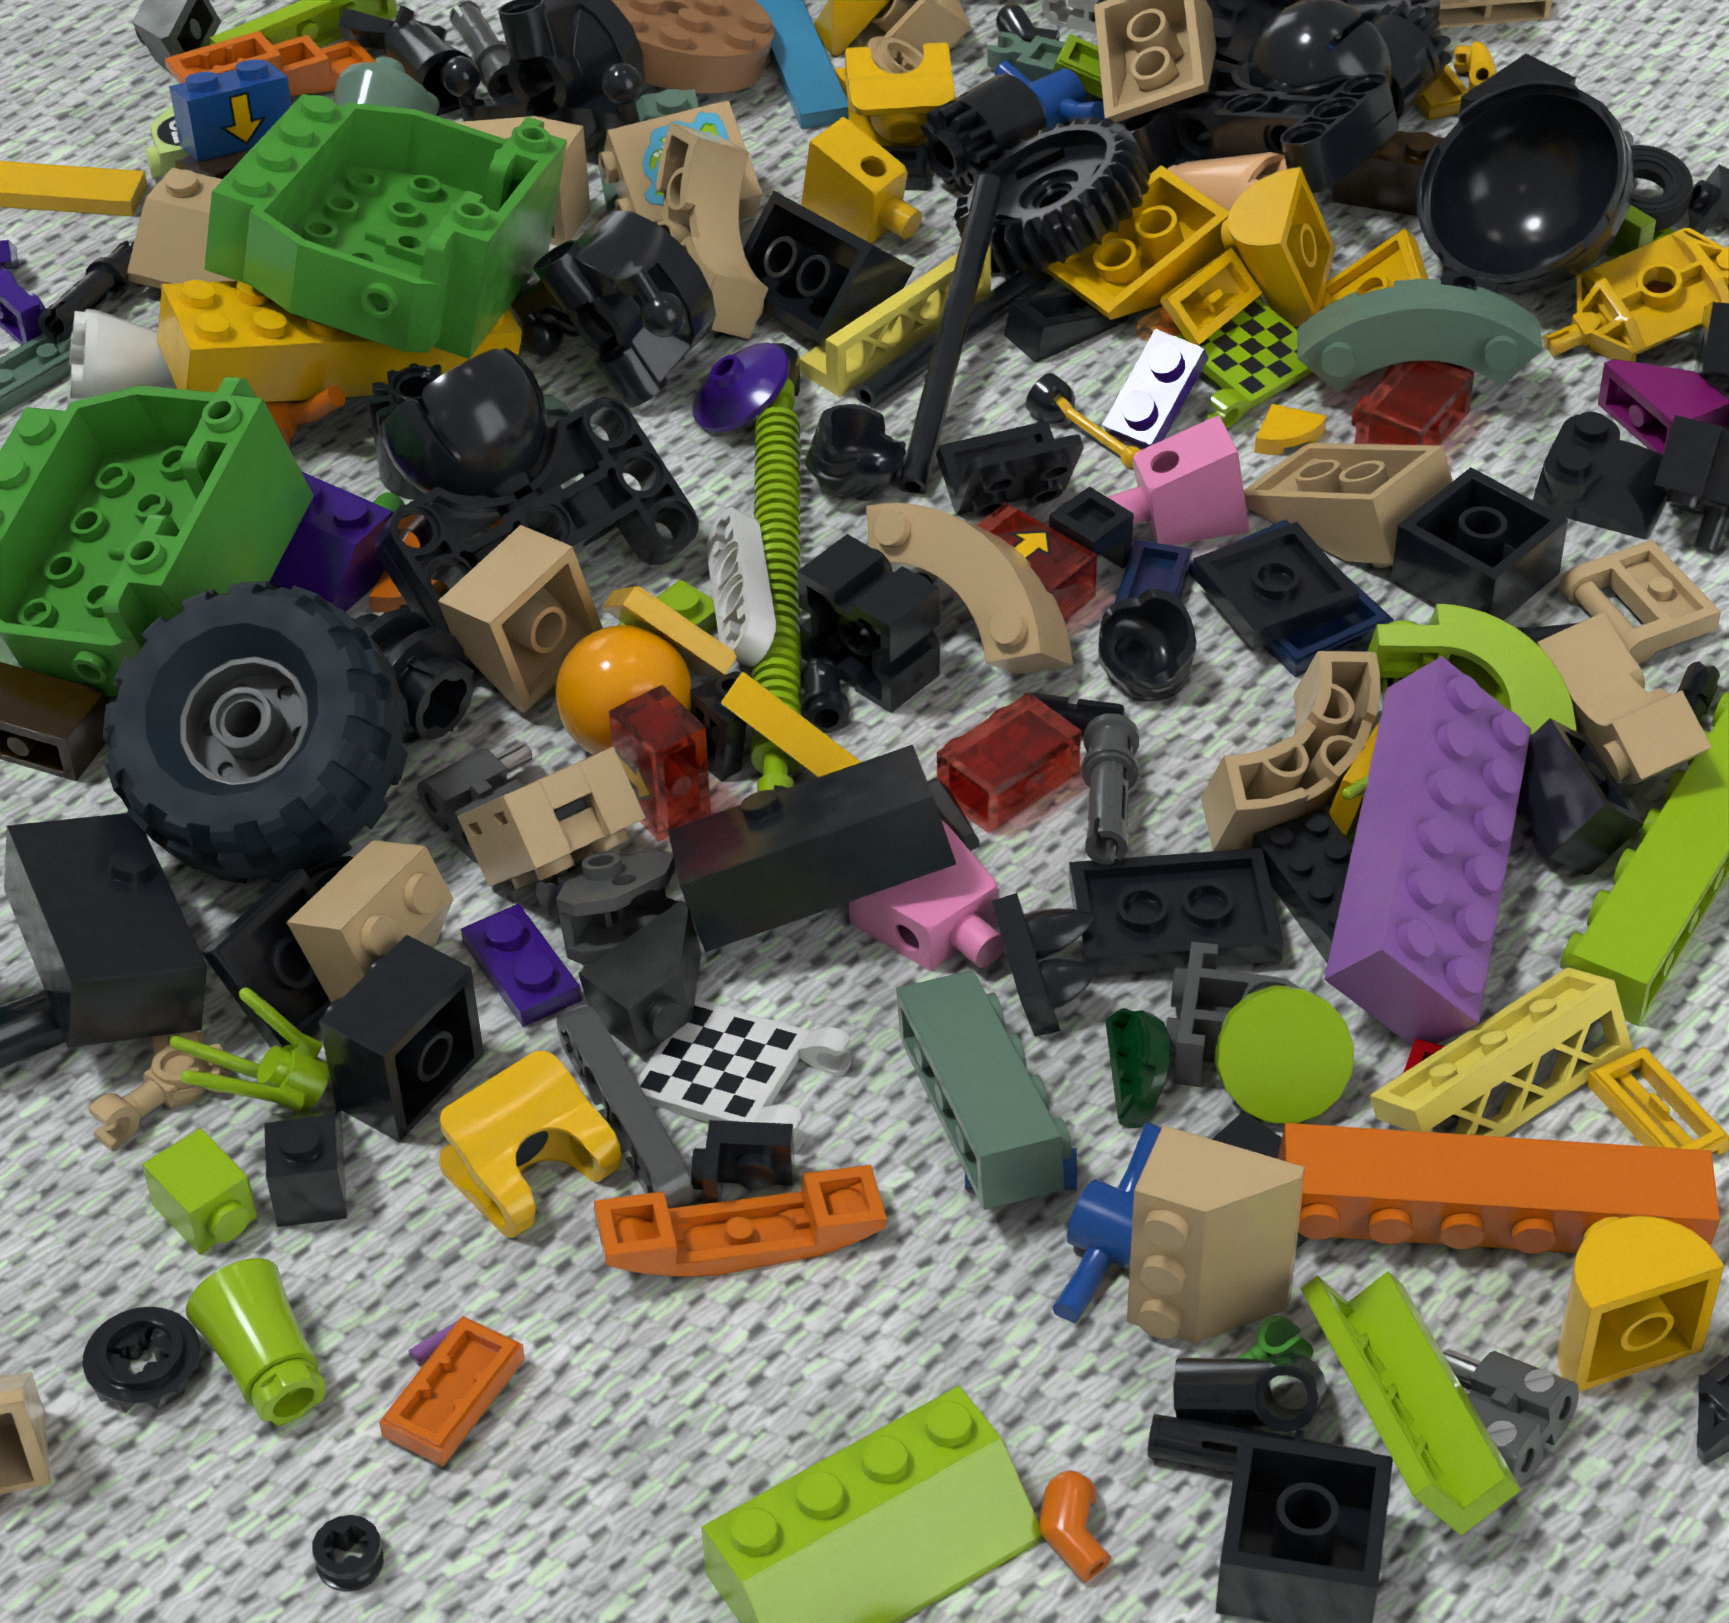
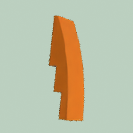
M260 31L165 58L166 68L179 83L186 82L185 78L194 73L214 72L220 74L236 70L235 66L246 60H265L288 77L290 96L333 91L341 72L350 65L375 62L372 56L355 38L320 49L308 35L272 45Z

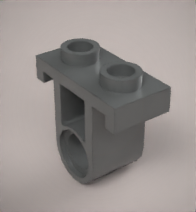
M1192 942L1188 969L1175 967L1173 976L1171 1007L1182 1008L1180 1019L1167 1017L1166 1029L1170 1038V1059H1175L1174 1084L1201 1087L1203 1061L1215 1063V1049L1218 1043V1036L1222 1030L1221 1026L1228 1012L1248 994L1273 985L1299 987L1289 980L1275 976L1216 970L1218 945Z

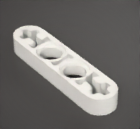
M729 507L720 514L714 523L706 547L718 636L722 644L736 652V661L748 667H754L764 658L771 646L776 631V620L760 524L757 519L733 507Z

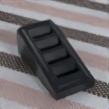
M1067 290L1011 301L1004 336L1036 362L1056 355L1128 321L1129 314L1110 320L1075 293ZM1089 306L1092 310H1086L1084 307Z

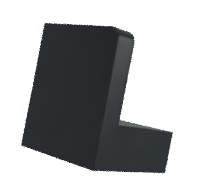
M1089 486L1049 514V539L1052 557L1048 555V565L1058 570L1082 553L1092 560L1101 555L1124 569L1127 566L1132 551L1134 513Z

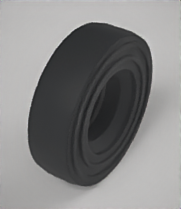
M1631 145L1634 178L1646 179L1656 183L1663 189V194L1656 198H1644L1632 194L1630 205L1656 220L1654 231L1669 228L1681 220L1689 207L1693 193L1692 175L1688 167L1678 157L1666 150L1648 145Z

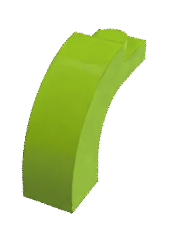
M1436 604L1429 625H1418L1407 620L1395 621L1389 624H1377L1367 652H1376L1380 678H1405L1443 656L1462 673L1473 678L1479 687L1506 709L1517 714L1523 723L1531 728L1530 737L1549 718L1576 731L1571 697L1560 672L1547 654L1532 639L1509 623L1472 608L1450 604Z

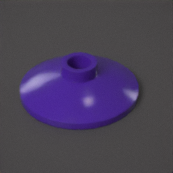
M758 343L745 347L717 361L712 367L710 374L700 386L693 402V417L698 425L705 431L712 433L727 432L748 423L761 414L775 400L787 381L790 361L785 351L773 343Z

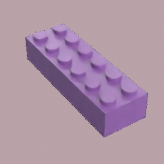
M1443 656L1391 685L1386 690L1368 774V786L1364 792L1324 978L1325 981L1411 1046H1413L1415 1038L1438 1044L1479 1024L1531 728L1523 723L1517 714L1506 709L1479 687L1473 678L1462 673Z

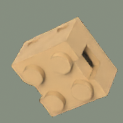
M614 747L457 816L488 886L511 879L515 890L534 881L548 878L574 866V862L590 855L601 853L629 840L625 828L646 818Z

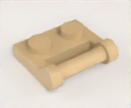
M1653 540L1578 565L1566 572L1559 583V590L1572 604L1579 602L1592 617L1604 611L1606 612L1620 639L1637 664L1648 661L1657 651L1718 629L1721 611ZM1609 586L1644 625L1635 628L1600 589Z

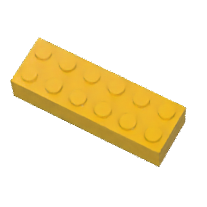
M188 280L184 283L162 284L157 342L177 389L216 393L225 377H237L247 379L256 398H263L264 402L308 400L330 386H338L344 392L345 397L373 396L372 384L375 382L388 384L387 372L389 370L400 371L409 367L412 363L427 367L439 364L442 367L443 375L470 360L432 347L429 353L404 352L289 313L253 286L239 281L206 282L203 280ZM509 307L470 359L492 349L502 350L508 348L516 355L519 354L522 331Z

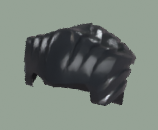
M837 405L824 410L821 414L811 447L805 459V465L814 477L831 490L849 495L860 501H870L881 494L897 477L906 456V443L894 440L891 436L886 435L883 414L863 405Z
M1150 588L1141 593L1139 597H1130L1114 603L1102 616L1098 644L1099 663L1104 671L1134 701H1160L1171 698L1182 690L1189 678L1197 640L1191 617L1181 599L1177 598L1174 593Z

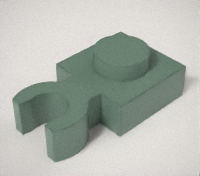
M1000 32L998 34V47L989 45L987 48V66L996 69L1001 62L1007 60L1031 82H1034L1051 74L1065 42L1036 35L1030 43L1023 41L1020 36L1014 33Z

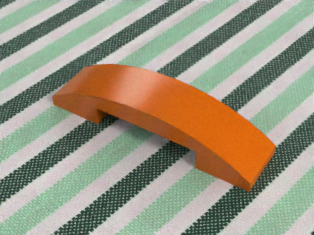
M871 1165L803 1173L801 1191L685 1207L668 1209L664 1191L594 1200V1214L606 1265L626 1271L662 1276H717L820 1256L863 1240L886 1228L887 1223L886 1213Z

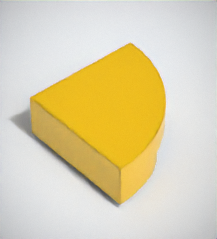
M1272 404L1255 438L1254 453L1279 455L1284 454V448L1294 447L1306 442L1316 443L1326 430L1327 416Z

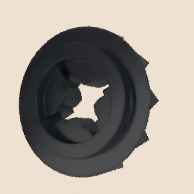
M160 1307L134 1308L111 1317L96 1329L88 1340L83 1353V1370L86 1381L94 1389L100 1402L107 1400L116 1401L126 1412L135 1403L148 1402L158 1409L163 1396L171 1392L184 1394L186 1381L189 1376L200 1372L199 1353L201 1346L193 1325L179 1313ZM152 1341L157 1362H147L143 1370L134 1375L130 1360L140 1359L144 1350H148Z

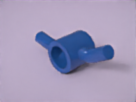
M1007 60L1001 62L995 69V76L999 74L1013 75L1032 90L1045 113L1048 131L1053 130L1058 122L1066 124L1073 122L1076 118L1081 119L1084 123L1091 117H1096L1100 121L1105 119L1103 102H1087L1086 91L1081 80L1069 69H1059L1034 82H1031Z
M1145 1122L1128 1168L1118 1188L1094 1179L1090 1181L1079 1197L1068 1225L1067 1243L1086 1252L1078 1268L1053 1305V1312L1056 1316L1076 1323L1100 1287L1111 1263L1130 1270L1134 1190L1162 1127Z

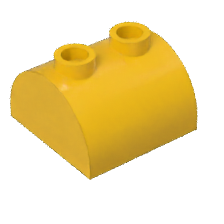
M1301 167L1282 170L1255 182L1236 199L1230 209L1228 219L1222 223L1221 237L1226 251L1232 248L1234 252L1240 253L1243 265L1263 292L1260 295L1262 302L1290 325L1301 326L1321 310L1336 246Z
M1607 1217L1589 1227L1583 1236V1243L1575 1258L1558 1342L1557 1361L1562 1377L1577 1383L1580 1392L1702 1352L1724 1270V1264L1712 1247L1690 1229L1675 1222L1656 1217Z

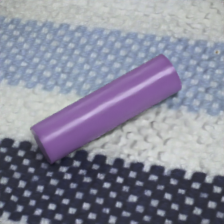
M458 1320L408 1350L410 1357L417 1365L429 1359Z

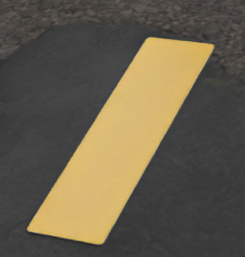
M744 672L739 675L721 701V704L817 777L861 763L859 759Z

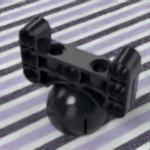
M1301 0L1277 12L1258 34L1249 55L1247 68L1248 83L1241 79L1238 69H1218L1213 66L1207 92L1116 123L1124 124L1126 129L1131 131L1134 139L1136 138L1145 156L1144 159L1150 174L1161 165L1167 168L1180 158L1207 160L1273 152L1284 155L1287 169L1301 167L1311 192L1317 193L1337 184L1398 131L1399 125L1391 93L1393 81L1392 59L1387 44L1380 32L1368 21L1352 31L1333 50L1327 51L1325 47L1346 28L1356 22L1361 16L1360 12L1353 6L1340 0Z
M508 348L502 350L492 349L446 372L423 389L422 398L429 411L424 413L417 400L409 399L398 406L383 421L380 427L383 444L393 465L410 484L425 494L401 506L394 512L376 537L375 552L410 609L424 617L431 627L447 631L450 634L451 632L438 603L441 597L434 591L431 580H439L451 589L520 525L527 528L535 526L541 529L546 536L573 546L574 552L579 551L618 528L638 558L650 565H661L670 562L695 539L699 530L698 517L692 505L631 411L622 402L609 397L595 399L584 407L558 420L552 428L548 427L543 392L534 373L518 355ZM591 424L601 427L607 433L609 441L597 437L591 428ZM583 473L584 477L564 489L561 487L564 483ZM623 473L633 476L638 481L641 491L631 488L625 482ZM655 522L665 525L670 530L673 540L662 537L657 531ZM488 526L492 527L486 533L466 543L465 539ZM398 529L412 532L418 538L420 548H412L406 545L401 540ZM464 654L465 665L471 668L475 674L481 672Z

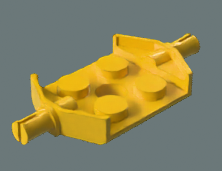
M1683 228L1576 276V314L1572 315V325L1549 335H1544L1543 343L1547 351L1549 350V353L1554 358L1579 345H1587L1590 350L1611 360L1636 362V355L1701 327L1704 306L1711 302L1729 304V246L1725 248L1691 228ZM1658 280L1671 284L1673 289L1665 293H1654L1646 289L1645 285L1651 281Z

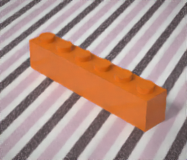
M1285 1123L1278 1155L1280 1160L1305 1167L1298 1232L1306 1238L1315 1240L1335 1237L1374 1240L1382 1244H1398L1402 1242L1443 1244L1455 1249H1468L1472 1247L1517 1249L1529 1254L1546 1251L1577 1253L1588 1228L1597 1221L1607 1217L1648 1216L1662 1218L1690 1229L1710 1246L1720 1223L1711 1150Z

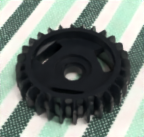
M1091 117L1084 123L1081 119L1076 118L1069 126H1064L1058 122L1051 131L1044 133L1039 129L1037 136L1027 141L1021 138L1020 145L1011 150L1004 149V155L997 160H988L987 169L983 172L975 173L973 176L974 183L964 186V196L958 198L956 203L957 209L954 214L959 235L962 239L978 177L983 174H993L1003 181L1004 187L989 245H991V273L998 274L1002 271L1005 275L1011 276L1018 270L1023 275H1028L1034 267L1046 271L1051 263L1057 261L1065 265L1066 259L1078 252L1084 256V249L1094 243L1102 245V237L1107 233H1118L1120 221L1132 219L1133 208L1142 205V195L1147 194L1149 190L1148 181L1151 175L1144 159L1145 156L1131 131H1128L1124 124L1115 123L1112 119L1106 118L1100 121L1096 117Z

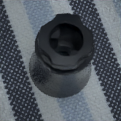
M413 20L404 24L394 23L383 37L385 43L383 55L400 62L406 74L420 83L427 92L436 96L440 104L436 116L460 109L457 97L444 89L441 83L440 71L450 58L457 56L467 57L471 60L472 58L445 43L428 27Z

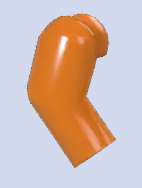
M1068 1470L1056 1475L1045 1488L1039 1520V1531L1081 1581L1087 1582L1106 1568L1111 1560V1555L1086 1529L1091 1503H1096L1097 1499L1095 1485L1087 1476Z

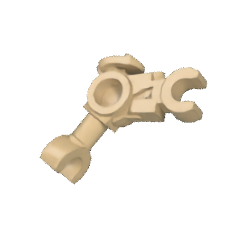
M191 1031L152 1037L154 1053H152L153 1060L151 1068L143 1073L145 1083L123 1097L115 1093L102 1095L89 1107V1113L104 1124L94 1131V1137L108 1149L114 1151L135 1135L139 1128L140 1119L161 1104L172 1108L175 1105H186L199 1099L206 1088L182 1082L181 1074L185 1070L228 1077L227 1068L193 1057V1055L176 1050L170 1046V1039L173 1036H180L204 1044L203 1032ZM220 1043L209 1045L223 1051ZM207 1089L215 1093L223 1094V1092Z

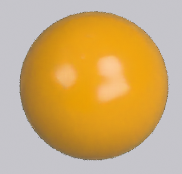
M610 626L589 634L579 641L568 653L557 677L556 705L564 728L581 748L595 755L614 747L616 752L626 762H634V760H644L662 752L681 734L690 715V689L693 688L690 672L683 657L661 635L638 626Z

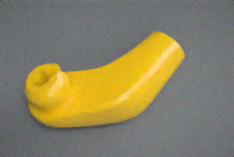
M1473 41L1472 46L1458 45L1454 49V69L1458 73L1469 72V91L1497 73L1491 53L1482 42Z

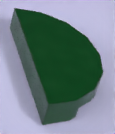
M1122 1008L1108 1017L1105 1023L1117 1118L1120 1125L1133 1129L1144 1125L1154 1111L1163 1091L1170 1063V1038L1165 1023L1154 1014L1144 1010L1131 1011Z

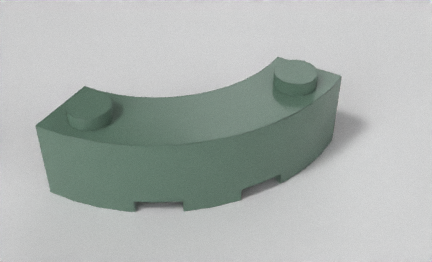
M1441 279L1394 281V286L1374 290L1359 295L1358 291L1329 304L1297 328V359L1338 393L1349 384L1374 370L1397 363L1419 360L1440 361L1463 366L1482 374L1502 387L1543 350L1539 319L1525 308L1485 288L1477 286L1475 291L1464 287L1441 284Z

